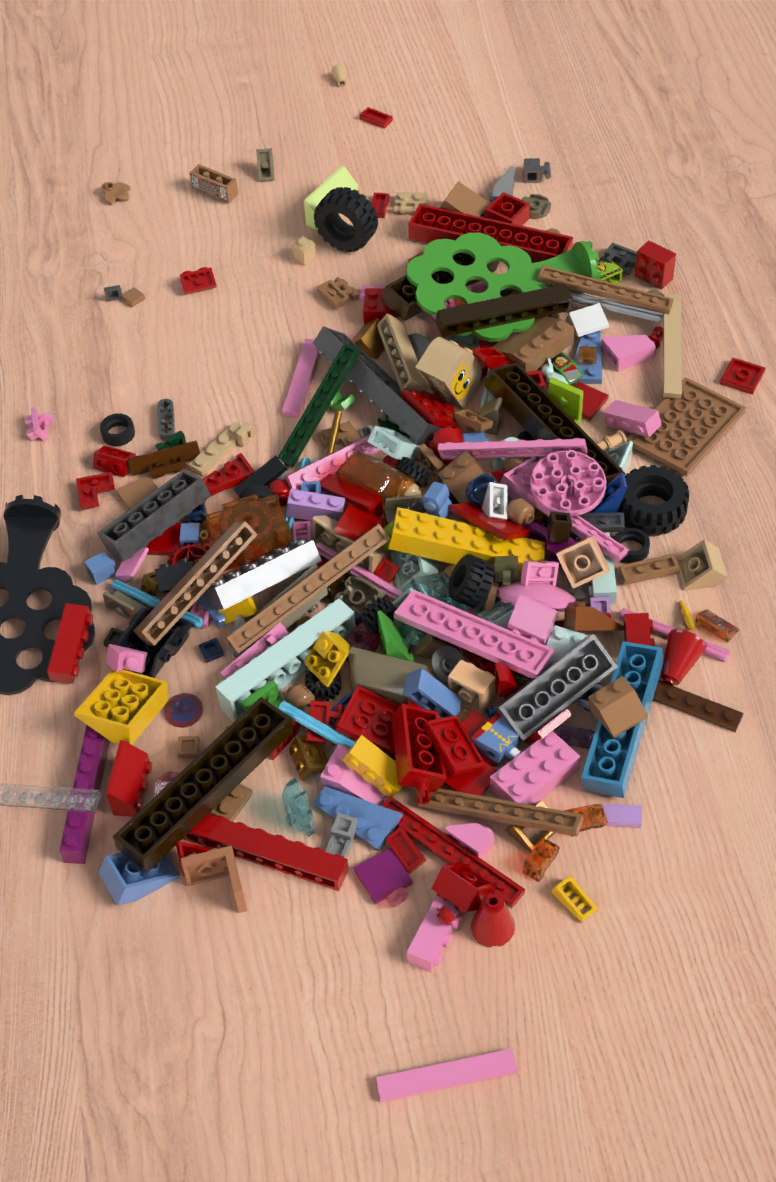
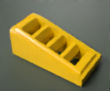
M571 875L551 890L552 894L581 923L598 910ZM568 887L570 890L565 894L563 890ZM574 893L576 897L570 900L569 896ZM580 899L582 903L576 907L574 903ZM587 906L589 909L582 914L579 910Z

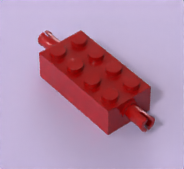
M407 697L405 700L406 704L402 703L391 717L398 785L416 788L417 802L420 804L422 800V804H427L431 800L429 791L436 793L447 780L446 766L422 726L425 721L439 719V712L420 708Z

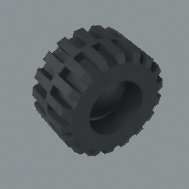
M471 554L463 556L454 567L448 585L449 597L472 608L479 606L487 597L494 580L493 564Z

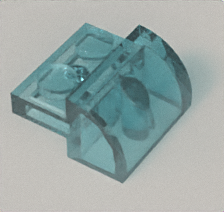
M293 778L285 785L282 793L286 820L289 827L295 824L300 832L304 831L309 837L315 833L313 813L309 808L307 791L296 778Z

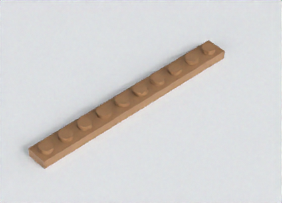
M380 524L376 525L225 639L237 654L389 541V536Z

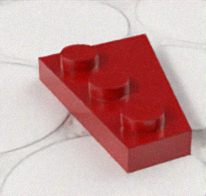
M241 452L236 455L237 458L235 460L226 462L221 470L213 471L203 478L211 496L239 485L255 472Z

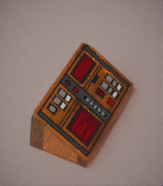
M708 609L696 615V624L727 643L739 631V628Z

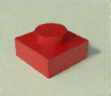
M383 557L373 573L391 583L400 567Z

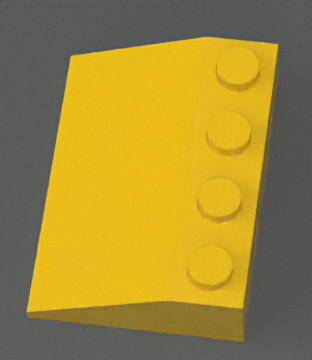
M112 669L74 712V716L113 743L119 744L120 740H124L133 745L168 702L167 681L122 669L119 672H115Z

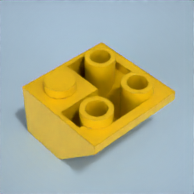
M322 631L303 664L326 687H329L349 654L350 644L338 633Z

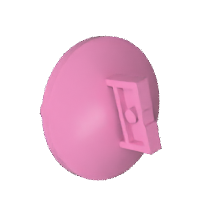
M574 450L550 453L535 465L531 473L530 489L536 502L549 512L570 513V516H578L591 511L601 502L606 491V477L601 466L593 458Z
M524 561L521 581L513 582L511 585L500 586L497 592L501 602H513L512 606L514 607L520 594L560 612H565L567 605H573V601H576L574 596L556 586L559 563L555 561Z

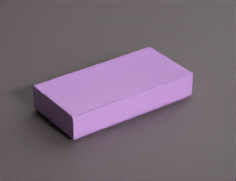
M599 803L598 826L641 828L642 806Z

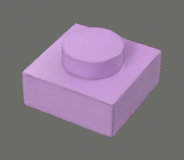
M610 596L590 597L591 607L602 613L611 614Z

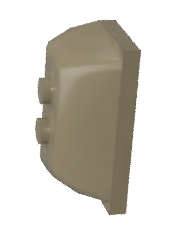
M314 564L313 566L306 569L302 574H300L296 579H294L290 584H288L284 589H282L277 595H275L271 600H269L265 605H263L258 610V612L250 616V618L252 619L254 616H256L258 613H260L262 610H264L266 607H268L270 604H272L274 601H276L290 589L295 587L297 584H299L301 581H303L305 578H307L309 575H311L313 572L319 569V567L316 564ZM327 587L282 620L283 626L287 629L292 624L296 625L303 617V614L307 611L309 614L318 607L316 603L327 595Z
M352 646L349 650L350 690L355 691L357 685L400 705L402 703L406 704L405 700L407 697L403 694L407 674L421 668L427 671V665Z

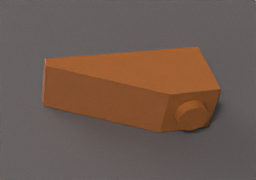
M573 601V605H567L565 609L564 628L574 631H624V626L594 607L586 606L585 602Z

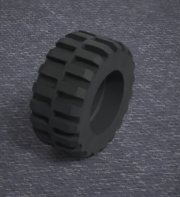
M337 187L330 190L314 210L315 227L318 228L319 235H322L323 240L330 243V246L337 247V250L340 251L345 250V252L362 249L378 228V216L375 215L376 209L372 207L371 201H368L364 194L361 195L358 193L359 191L351 190L348 187L344 189L343 187ZM339 213L346 216L352 222L353 226L347 224L340 217Z
M646 465L640 466L639 469L635 468L630 471V474L627 473L625 475L627 490L617 513H624V522L628 528L640 529L648 536L649 534L658 536L661 533L667 534L671 532V529H677L683 523L687 515L689 490L687 483L683 481L684 479L680 475H676V472L672 469L667 470L664 466L656 467V465H650V467H646ZM644 496H656L662 498L666 502L663 504L651 505L642 502L641 500H639V498Z

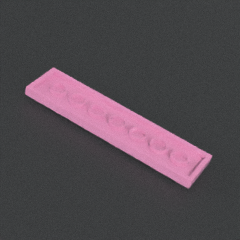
M413 590L394 612V619L495 663L505 664L509 669L532 679L536 678L545 669L554 656L555 649L513 633L508 629L416 590Z

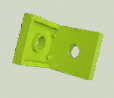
M552 377L549 381L548 395L579 425L582 421L584 391Z

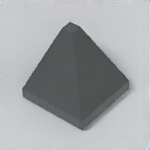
M120 285L104 287L106 301L122 299Z

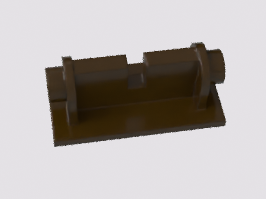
M350 570L327 587L328 593L323 597L324 600L333 603L337 593L344 591L346 588L345 581L351 576Z

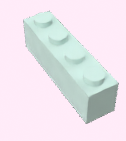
M603 532L610 537L609 532ZM603 553L610 571L589 581V597L610 596V604H616L617 587L613 560Z

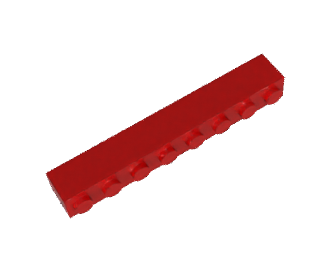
M208 814L183 838L184 840L212 849L232 846L235 857L337 891L340 890L349 870L348 859L340 854L333 855L321 848H312L300 841L288 840L282 835H272L263 829L248 827L242 822L229 821L223 816L217 817Z

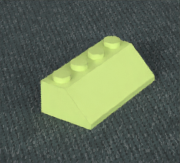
M341 166L304 200L306 226L318 231L314 223V210L330 190L337 187H343V189L348 187L351 190L359 191L358 184L344 166Z

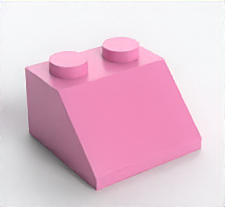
M520 594L507 629L545 645L552 633L557 611Z

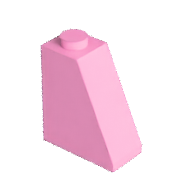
M647 335L601 338V352L618 372L654 358L656 346Z

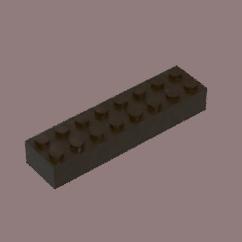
M458 253L453 256V260L459 265L468 266L475 262V259L467 253ZM499 261L489 262L487 264L488 270L491 272L496 271ZM437 271L431 275L432 279L440 284H448L454 280V277L446 271ZM407 275L385 286L381 301L404 322L423 311L416 301L417 287L410 283ZM470 280L465 285L467 287L478 280Z

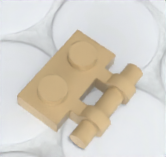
M396 192L394 212H400V214H406V212L414 213L419 204L427 205L428 193Z

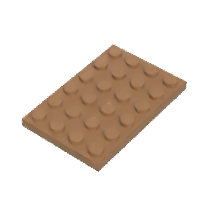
M685 377L682 380L681 399L666 397L655 409L659 412L662 425L650 437L632 433L627 438V442L631 440L634 449L688 476L742 417L746 407Z

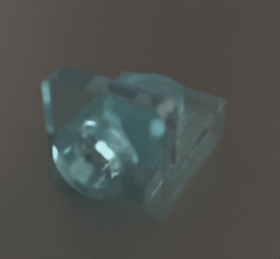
M405 623L400 627L406 636L403 640L406 645L416 646L428 634Z

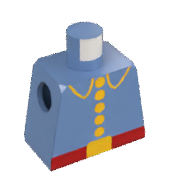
M499 713L493 716L471 737L478 752L496 763H500L506 756L513 760L522 753L516 748L519 739L518 734Z

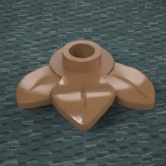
M105 182L102 184L101 190L104 194V199L108 203L114 204L116 199L129 200L127 192L130 190L129 185L121 182Z

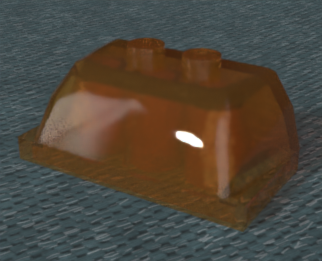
M360 451L352 454L335 473L336 477L381 496L383 505H385L386 498L405 496L406 491L416 482L413 477Z

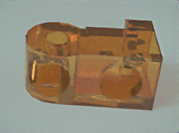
M601 804L564 810L583 814L584 821L579 832L590 830L591 828L604 827L608 822L604 806Z
M543 838L524 860L523 874L540 882L544 877L545 871L557 857L560 847Z

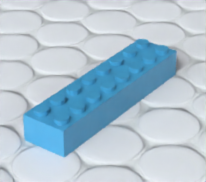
M623 641L616 661L618 667L613 671L610 681L611 683L623 676L635 690L647 714L650 711L664 662L662 648ZM647 718L616 738H613L598 720L581 776L584 791L625 798Z

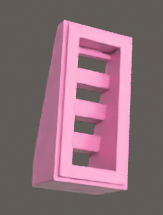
M311 521L293 523V540L304 538L306 541L312 540Z

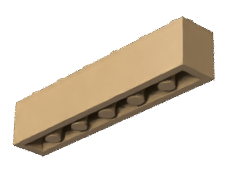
M386 314L377 324V328L400 390L402 392L403 389H415L423 392L428 386L415 368L418 360L404 324L401 320Z

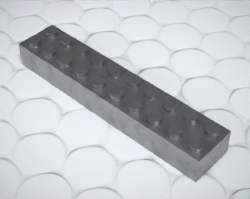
M324 326L312 343L317 347V351L327 357L326 360L331 364L344 343L358 347L344 333ZM359 348L361 352L347 374L346 379L352 384H356L358 386L357 390L366 394L370 402L378 405V410L387 414L391 422L399 425V430L410 436L409 439L417 445L419 443L425 444L428 447V441L433 439L432 435L445 427L434 426L400 395L402 392L398 383Z

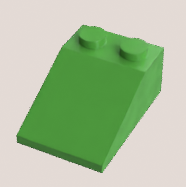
M377 611L382 654L414 662L412 653H408L407 650L410 649L408 638H404L402 630L382 611Z

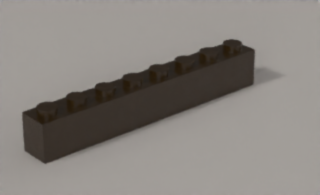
M566 284L437 310L436 324L442 336L447 337L570 311L573 297Z

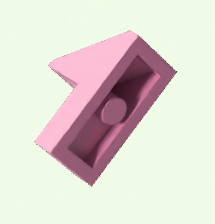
M109 644L106 664L115 672L126 669L143 673L145 671L147 652Z

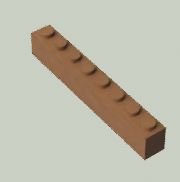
M235 521L133 630L134 633L146 645L155 646L258 534L246 521Z

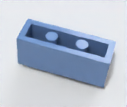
M423 668L407 674L403 691L406 697L421 708L439 712V719L456 715L459 718L462 699Z

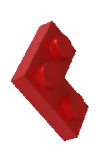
M112 472L76 479L81 510L99 506L97 493L115 490Z

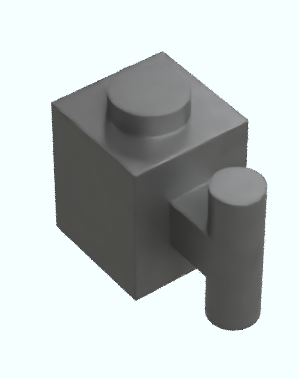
M539 158L524 159V183H540V175H545L546 179L551 178L549 162H545L544 166H540Z

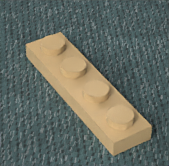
M237 422L231 424L188 464L189 469L203 477L237 445L236 432L242 425Z

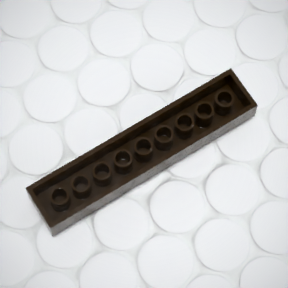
M517 362L489 369L484 387L496 399L502 398V406L535 440L585 439L587 456L593 458L603 469L606 485L621 472L625 475V472Z
M260 697L113 835L116 848L148 873L176 846L177 841H181L293 733L291 718Z

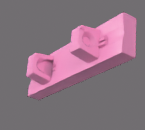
M281 622L278 623L219 673L226 680L237 669L244 667L253 658L265 652L270 647L266 641L273 646L283 636L290 633Z

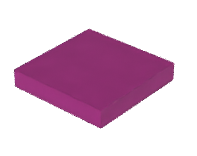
M391 848L354 867V872L375 904L413 884L412 879Z

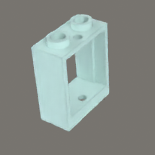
M375 425L367 442L395 459L401 460L402 457H408L413 461L417 460L419 444L413 443L398 431Z

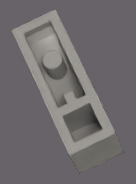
M512 166L494 185L493 192H490L489 202H493L503 192L513 196L515 167Z

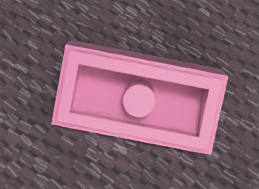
M141 548L133 557L122 561L115 573V577L124 583H128L135 576L149 551L148 548Z

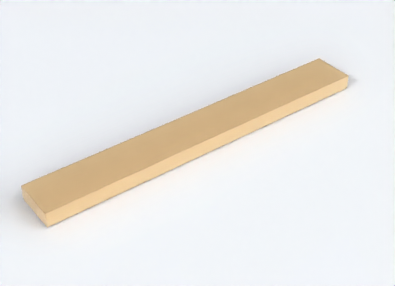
M664 293L665 297L673 298L674 300L670 313H663V397L681 399V294Z

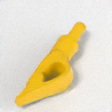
M680 600V612L687 628L690 631H694L695 624L689 608L685 606L683 600Z

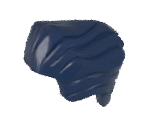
M482 474L468 484L466 496L472 504H483L489 482L497 483L493 476Z

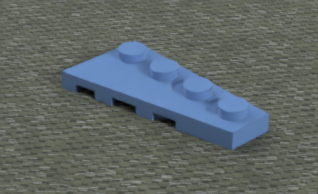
M324 786L313 803L334 819H336L338 813L358 818L355 833L379 850L385 844V838L393 832L403 817L402 813Z

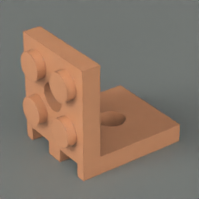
M232 846L220 849L213 848L204 853L190 854L181 858L188 886L230 876L238 912L247 911Z

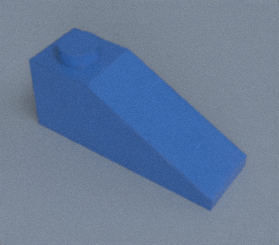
M621 472L606 485V491L601 502L587 513H617L627 490L624 473Z

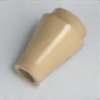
M335 65L332 68V75L338 86L343 87L346 85V69L343 65Z

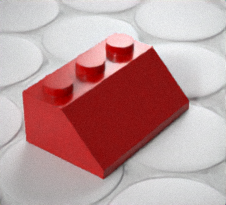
M120 740L106 796L113 815L134 817L139 812V809L143 808V793L148 788L147 776L152 772V762L149 761L146 752L124 740Z

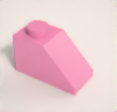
M479 823L449 825L445 828L446 835L481 859L494 846L492 830L486 826H481Z

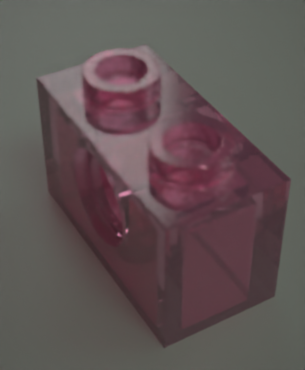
M363 623L356 625L352 632L343 638L350 644L349 650L352 646L374 652L380 647L379 634H372ZM348 654L347 658L345 659L348 663H349V654Z

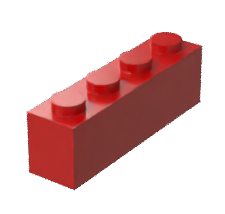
M65 604L47 670L50 681L73 684L75 677H78L80 671L79 661L84 656V642H87L89 637L87 630L93 622V614L90 613L89 606Z

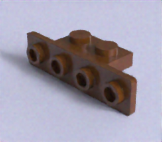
M195 440L128 458V464L132 476L150 472L152 477L158 478L163 477L166 473L181 472L184 468H187L185 462L195 459L200 454Z

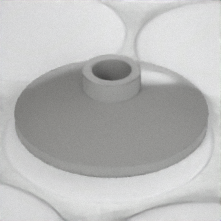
M442 646L433 653L431 667L435 676L441 682L448 684V675L460 660L465 661V659L457 649L450 646Z

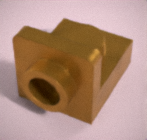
M151 572L144 574L140 590L154 597L159 587L156 573Z

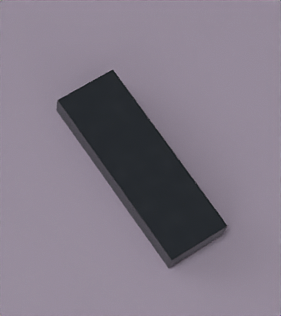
M274 456L236 486L234 491L239 496L243 490L250 486H268L286 472L287 469L279 458Z

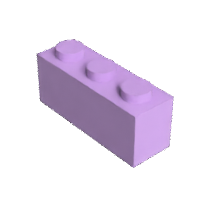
M290 489L286 517L312 521L314 516L326 515L338 522L343 515L345 498Z

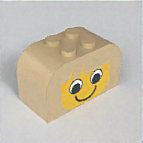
M437 337L430 343L415 367L433 393L440 394L443 399L464 409L477 388L482 374V369L477 362L478 359L473 356L472 350L467 347L462 348L453 340L448 341L442 337Z

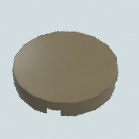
M532 194L530 197L525 196L521 199L530 203V219H540L550 213L551 203L543 195Z

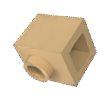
M302 236L292 244L293 259L306 266L316 258L315 243L312 240Z

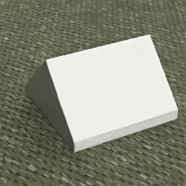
M600 303L569 312L565 319L567 323L574 327V334L577 337L609 328Z

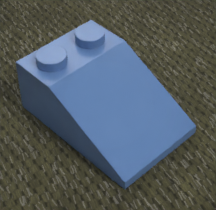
M123 853L105 856L98 872L117 906L137 901L178 879L180 876L167 854L148 873Z

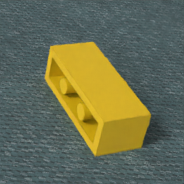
M361 735L352 744L342 761L350 769L360 774L365 781L378 788L383 795L393 797L402 788V785H398L396 761Z

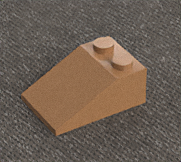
M467 450L438 473L459 503L470 502L466 496L468 484L476 477L485 474L478 462Z

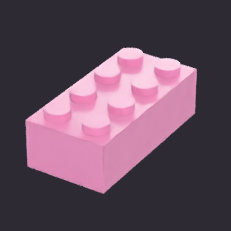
M551 731L543 739L536 741L490 776V790L501 800L532 805L579 770L580 755L555 732Z

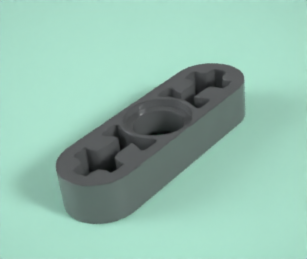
M162 399L157 404L158 431L160 439L166 441V438L170 435L175 434L174 405L170 399ZM164 418H170V419H171V420L168 421V422H163V421H162Z

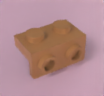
M425 444L418 446V459L414 462L422 465L423 468L430 472V476L425 484L428 486L433 482H442L438 473L445 468L442 460H438L433 450L429 449Z

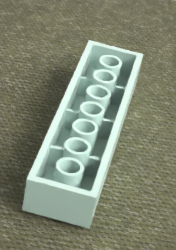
M337 599L333 603L328 604L321 612L314 614L307 622L299 625L293 632L283 636L279 642L268 647L265 652L253 658L247 665L237 669L226 680H222L215 687L220 710L232 722H235L243 714L241 702L266 683L273 680L277 683L278 692H280L306 673L309 669L303 663L322 631L338 633L346 642L356 636L354 611L340 599Z

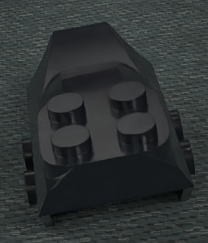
M155 607L140 610L137 616L133 617L128 628L121 633L117 646L147 652L145 671L143 673H134L155 678L164 664L178 653L188 639L189 630L193 626V623L180 618L155 646L146 645L133 630Z

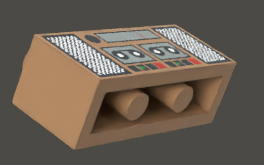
M200 164L189 173L191 186L196 190L228 203L238 195L235 178Z

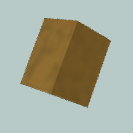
M378 318L365 324L352 339L369 357L375 359L385 349L377 328V324L380 322Z

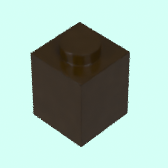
M550 512L547 526L549 541L568 543L572 526L570 513Z

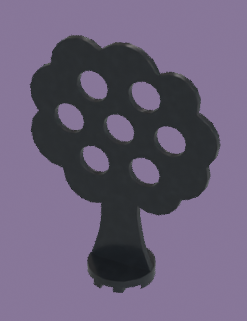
M23 495L16 496L14 501L8 504L6 502L3 514L7 527L9 552L7 563L0 562V588L6 590L9 597L7 602L0 606V627L6 620L11 618L21 619L25 622L26 626L24 632L16 638L9 639L0 634V694L8 696L27 690L38 678L46 682H56L50 681L47 673L56 640L45 637L43 630L49 622L62 619L65 604L89 606L90 613L92 612L91 598L86 591L73 585L72 579L66 571L57 567L39 569L46 545L53 531L60 525L61 510L56 504L53 507L43 502L42 497L34 495L33 499H24ZM37 590H45L52 595L50 605L41 610L31 609L27 605L28 596ZM93 622L87 630L89 637L88 641L84 642V652L93 644L96 636ZM28 648L38 649L43 654L41 663L32 669H24L17 664L18 655Z

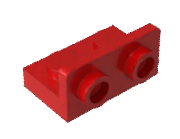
M202 267L197 271H185L180 274V282L182 283L185 295L216 288L212 267Z
M104 445L94 452L93 468L125 477L127 475V466L129 465L128 458L135 457L136 454Z

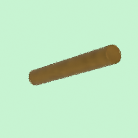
M335 411L326 456L334 452L342 416L341 411Z

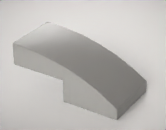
M341 813L337 814L330 831L332 835L325 852L333 855L340 854L347 858L356 832L358 818Z

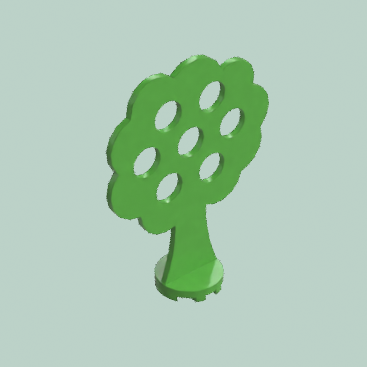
M467 233L461 235L455 241L450 239L434 240L424 248L423 255L413 258L406 268L407 279L412 285L417 287L415 294L417 304L423 311L437 316V310L446 308L444 302L449 299L456 298L462 300L465 304L500 298V292L506 288L516 289L523 293L542 289L541 287L553 286L552 284L537 281L542 265L601 280V272H597L599 256L597 251H592L593 243L591 241L576 242L572 249L544 261L532 263L530 256L524 250L514 246H501L496 239L482 233ZM458 253H467L475 259V262L468 266L459 265L453 260V256ZM492 261H500L506 264L509 270L503 274H495L488 270L487 264ZM437 271H446L454 277V280L448 284H440L435 282L431 275ZM470 280H480L487 285L488 289L482 293H474L468 290L465 284ZM535 318L461 333L456 336L474 334L482 340L498 342L506 339L512 333L528 330L534 324Z

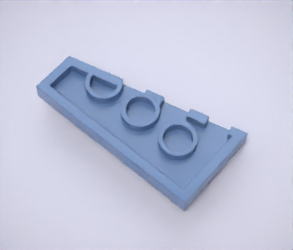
M600 331L581 336L573 361L584 376L577 382L583 384H602Z

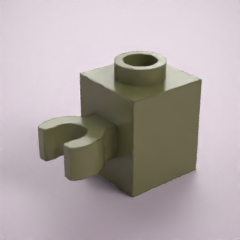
M495 556V564H493L495 582H503V585L519 582L518 556Z

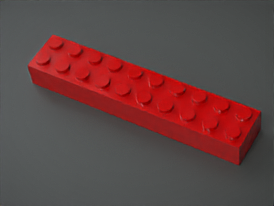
M423 204L418 205L408 223L409 239L425 243L438 239L455 241L461 235L467 233H482L496 239L501 246H514L524 250L530 256L532 263L556 257L573 247L572 236Z

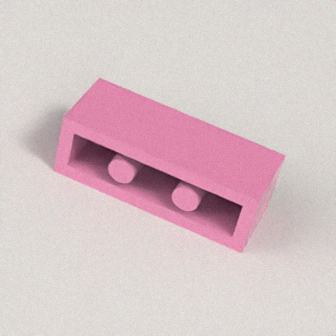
M615 400L603 411L607 427L645 437H650L662 425L658 410Z
M435 897L407 950V962L432 972L435 965L439 966L443 957L442 951L444 947L450 945L452 940L451 933L454 928L457 929L462 919L460 912L454 908V904ZM445 905L456 918L451 922L452 925L448 923L445 926L436 916L439 913L437 908L440 909Z

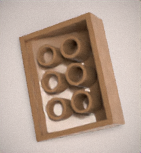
M546 316L537 317L534 324L528 330L512 333L509 337L499 341L492 347L504 354L513 363L517 362L526 372H531L548 362V358L552 359L574 343V327L563 319Z

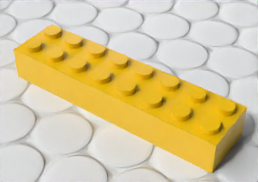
M397 507L388 549L454 565L466 554L474 555L492 564H495V556H518L519 580H521L524 561H544L545 542L525 537L504 540L475 525Z

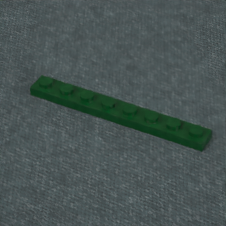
M343 344L278 455V458L285 466L293 468L359 356L361 351L358 347Z

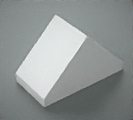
M489 482L482 505V510L488 518L507 520V485Z

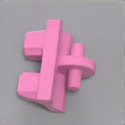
M34 407L30 409L31 415L24 418L26 425L30 428L26 430L27 435L32 441L39 437L45 441L48 439L46 429L53 425L54 419L47 413L38 414L37 409Z

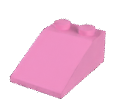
M338 744L320 776L322 789L326 786L381 806L386 796L342 761L350 748Z

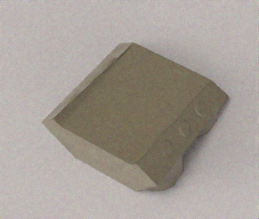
M350 576L345 581L346 588L343 592L337 593L334 601L340 599L349 608L361 614L364 613L362 610L368 607V603L371 604L373 599L377 601V597L382 598L386 594L360 576Z

